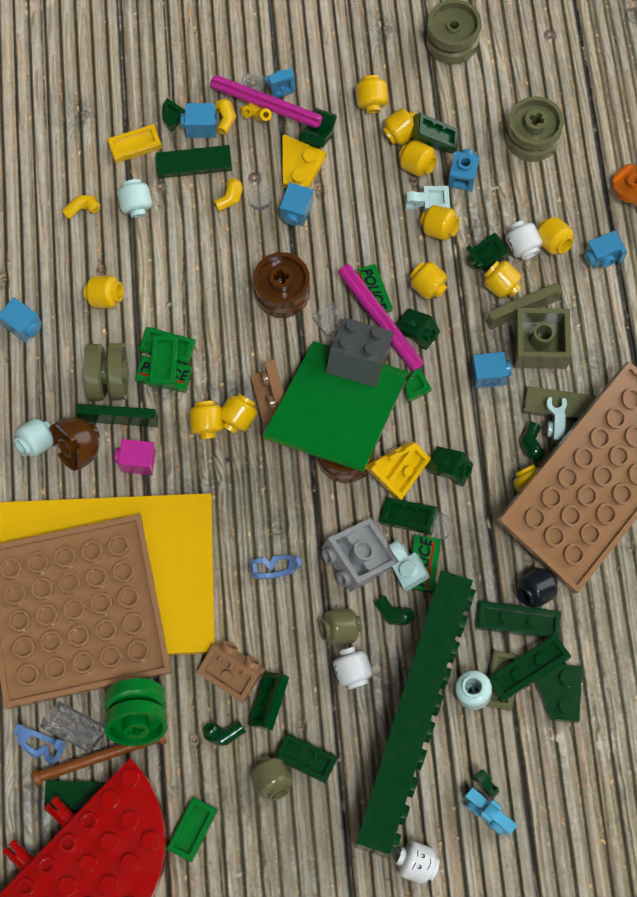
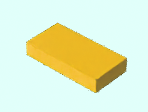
M154 124L107 139L115 164L162 149V144Z

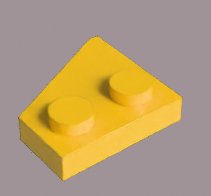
M284 134L282 137L283 188L287 189L289 182L311 188L327 158V152Z
M409 441L367 464L366 469L395 499L402 500L431 458L416 442Z

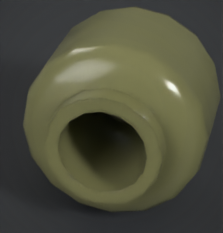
M350 608L327 611L319 624L323 640H327L332 646L354 643L358 638V633L362 631L360 616H356Z
M270 756L259 759L255 764L256 767L251 772V779L258 794L270 801H276L285 797L290 791L292 776L283 760L271 758Z

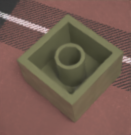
M517 308L514 318L515 368L567 369L571 359L570 309Z

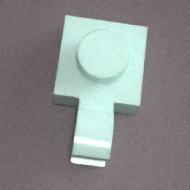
M424 186L422 192L411 191L406 193L405 209L414 210L423 206L424 211H428L432 205L450 208L449 186Z
M549 397L546 402V409L553 417L552 422L548 421L547 437H551L552 446H557L565 437L566 398H562L561 407L559 408L553 407L552 397Z
M399 540L389 545L399 561L392 567L406 591L411 590L430 578L417 553L414 552L409 555L405 545L401 544Z

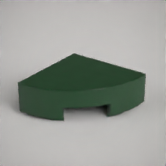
M167 98L163 103L162 117L167 129L173 132L181 123V113H185V109Z
M481 769L472 780L493 800L499 794V788L491 782L492 778L488 773Z

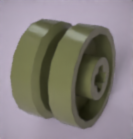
M445 0L438 3L431 10L427 23L426 45L434 58L447 64H460L469 60L476 53L482 26L481 16L477 9L463 0Z
M539 96L527 97L517 102L511 109L505 134L506 144L511 153L519 159L529 162H537L549 158L557 150L564 125L563 113L559 107L551 100Z
M110 343L106 355L101 344H86L84 352V379L88 401H103L106 397L107 388L112 400H127L129 364L125 343Z

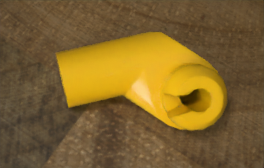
M223 98L215 103L216 110L222 116L216 130L222 135H227L236 119V114L232 103L228 99Z
M246 103L245 106L240 108L241 115L245 119L252 117L255 121H268L272 117L269 109H263L252 103Z
M235 178L229 179L226 183L225 196L213 201L218 212L240 201L243 187L239 180Z
M78 195L62 209V212L71 219L80 210L96 213L100 210L101 205L93 195Z

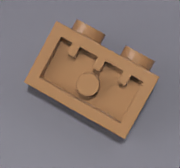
M275 359L264 361L265 371L251 375L257 404L264 424L271 421L284 397Z
M220 640L212 645L197 673L243 703L266 669L261 666V663L256 658L240 653L238 647L233 643Z

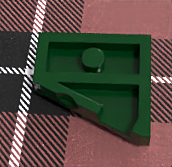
M561 664L535 682L540 698L543 699L545 710L550 720L579 723L582 666Z

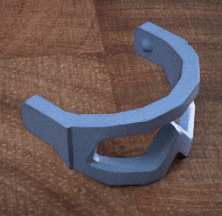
M289 554L274 555L270 561L265 557L249 561L251 576L261 580L292 574L302 566L300 556L296 557ZM277 560H289V567L286 570L273 573H258L257 563H263L269 570H272Z
M17 724L13 731L17 735V742L24 751L36 759L44 755L46 763H56L61 758L67 745L62 740L51 738L37 731L25 728L20 724ZM30 736H34L54 744L53 748L57 753L50 756L47 745L35 750L27 745L26 741Z

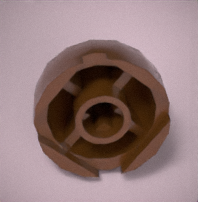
M66 417L49 427L54 439L53 446L58 444L61 450L57 455L72 471L86 467L96 458L99 450L98 438L100 434L95 425L89 424L80 417Z

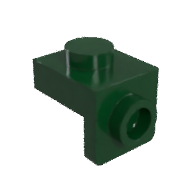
M314 108L312 112L322 116L321 125L318 128L307 125L302 130L300 140L307 142L312 147L323 148L332 138L337 115Z
M495 232L475 247L471 245L466 247L470 254L467 258L475 269L479 267L485 272L495 261L501 262L511 255Z
M410 308L406 310L396 323V326L404 336L417 340L420 347L425 350L430 347L440 333L432 316Z
M437 446L426 469L430 474L453 479L458 486L463 487L472 473L473 463L464 452Z

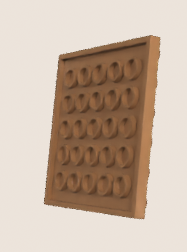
M141 514L0 543V683L4 708L6 710L108 688L124 679H150L172 674Z

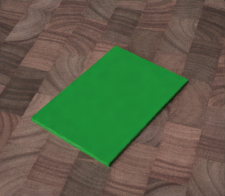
M313 341L264 432L263 439L364 472L409 372L385 364L377 387L326 373L331 346Z

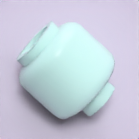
M132 179L121 183V187L117 191L121 212L131 214V218L145 216V211L149 210L152 206L148 185L142 183L140 179Z
M33 418L17 428L13 440L17 450L23 456L38 457L51 448L54 443L53 436L49 430L51 425L47 421L42 422L37 418Z
M479 671L463 673L456 682L455 692L458 702L469 710L484 708L492 697V685L489 678Z

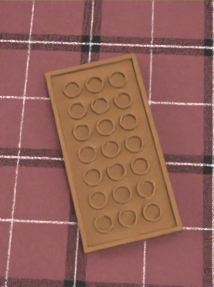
M630 361L623 364L496 520L573 593H579L637 519V368Z

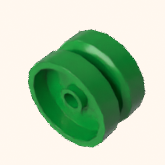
M142 678L124 679L111 685L104 695V709L106 713L104 717V730L106 736L112 742L124 746L148 745L165 736L168 730L165 689L155 681Z

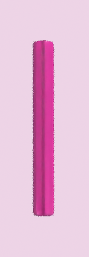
M218 75L212 77L210 84L212 89L261 108H267L274 113L313 128H318L321 125L322 116L320 114Z
M346 264L341 267L338 274L376 325L386 330L394 331L391 345L410 370L413 372L421 368L424 364L423 360L352 266Z

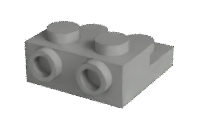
M371 518L329 537L321 547L323 549L322 557L328 565L332 564L338 572L336 574L338 583L342 587L347 586L350 592L372 582L376 576L392 569V566L399 562Z

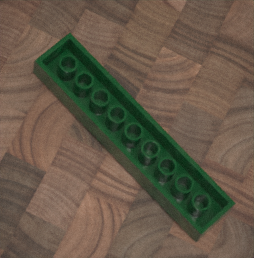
M443 570L440 572L355 844L357 849L388 859L390 852L394 854L397 852L401 839V834L396 833L398 825L404 826L410 806L405 805L407 797L412 798L415 793L419 778L414 777L416 769L421 771L427 750L422 749L423 743L429 744L435 723L430 720L432 715L437 717L444 696L440 695L439 691L440 689H446L452 669L447 668L448 663L453 664L460 642L455 641V638H461L468 618V616L463 615V612H469L476 590L471 589L473 583L471 579Z

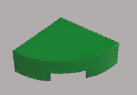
M420 368L414 370L407 380L405 395L408 403L430 393L432 390Z

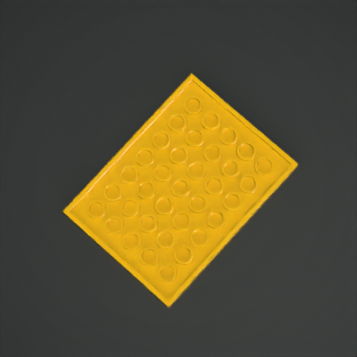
M211 493L0 502V543L141 514L168 656L208 654L212 645L215 644Z

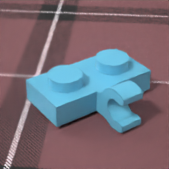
M473 787L463 800L467 802L465 807L476 817L480 816L486 821L488 827L499 836H502L504 833L508 837L518 826L500 811L502 806L494 799L489 802Z

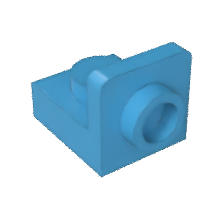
M292 68L278 70L272 75L265 77V83L271 96L279 98L295 92V75Z

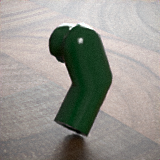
M529 422L521 438L520 445L528 458L538 461L544 456V450L536 440L541 426L535 422Z
M386 596L379 598L374 603L388 624L405 626L414 619L412 609L393 608Z
M239 721L227 729L216 726L213 722H209L203 727L204 738L210 743L221 746L228 745L246 733Z

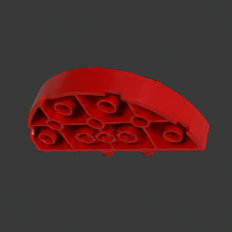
M130 758L78 813L73 814L58 796L50 801L58 808V811L49 803L45 806L44 810L62 827L60 828L61 831L37 856L32 857L16 839L8 844L9 848L5 847L2 851L19 869V874L0 893V897H155L164 873L167 858V827L163 809L152 783L144 771Z

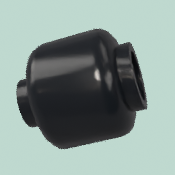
M536 568L519 579L516 590L517 596L524 605L540 608L557 596V578L552 572L543 568Z

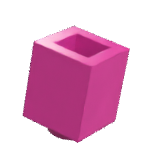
M122 439L121 448L117 447L115 452V463H118L121 472L153 476L156 457L154 442Z

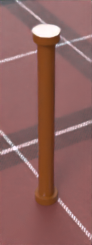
M163 736L158 741L148 745L124 746L118 744L40 771L38 768L32 770L33 779L36 786L43 785V781L160 742L163 745L167 743V740Z

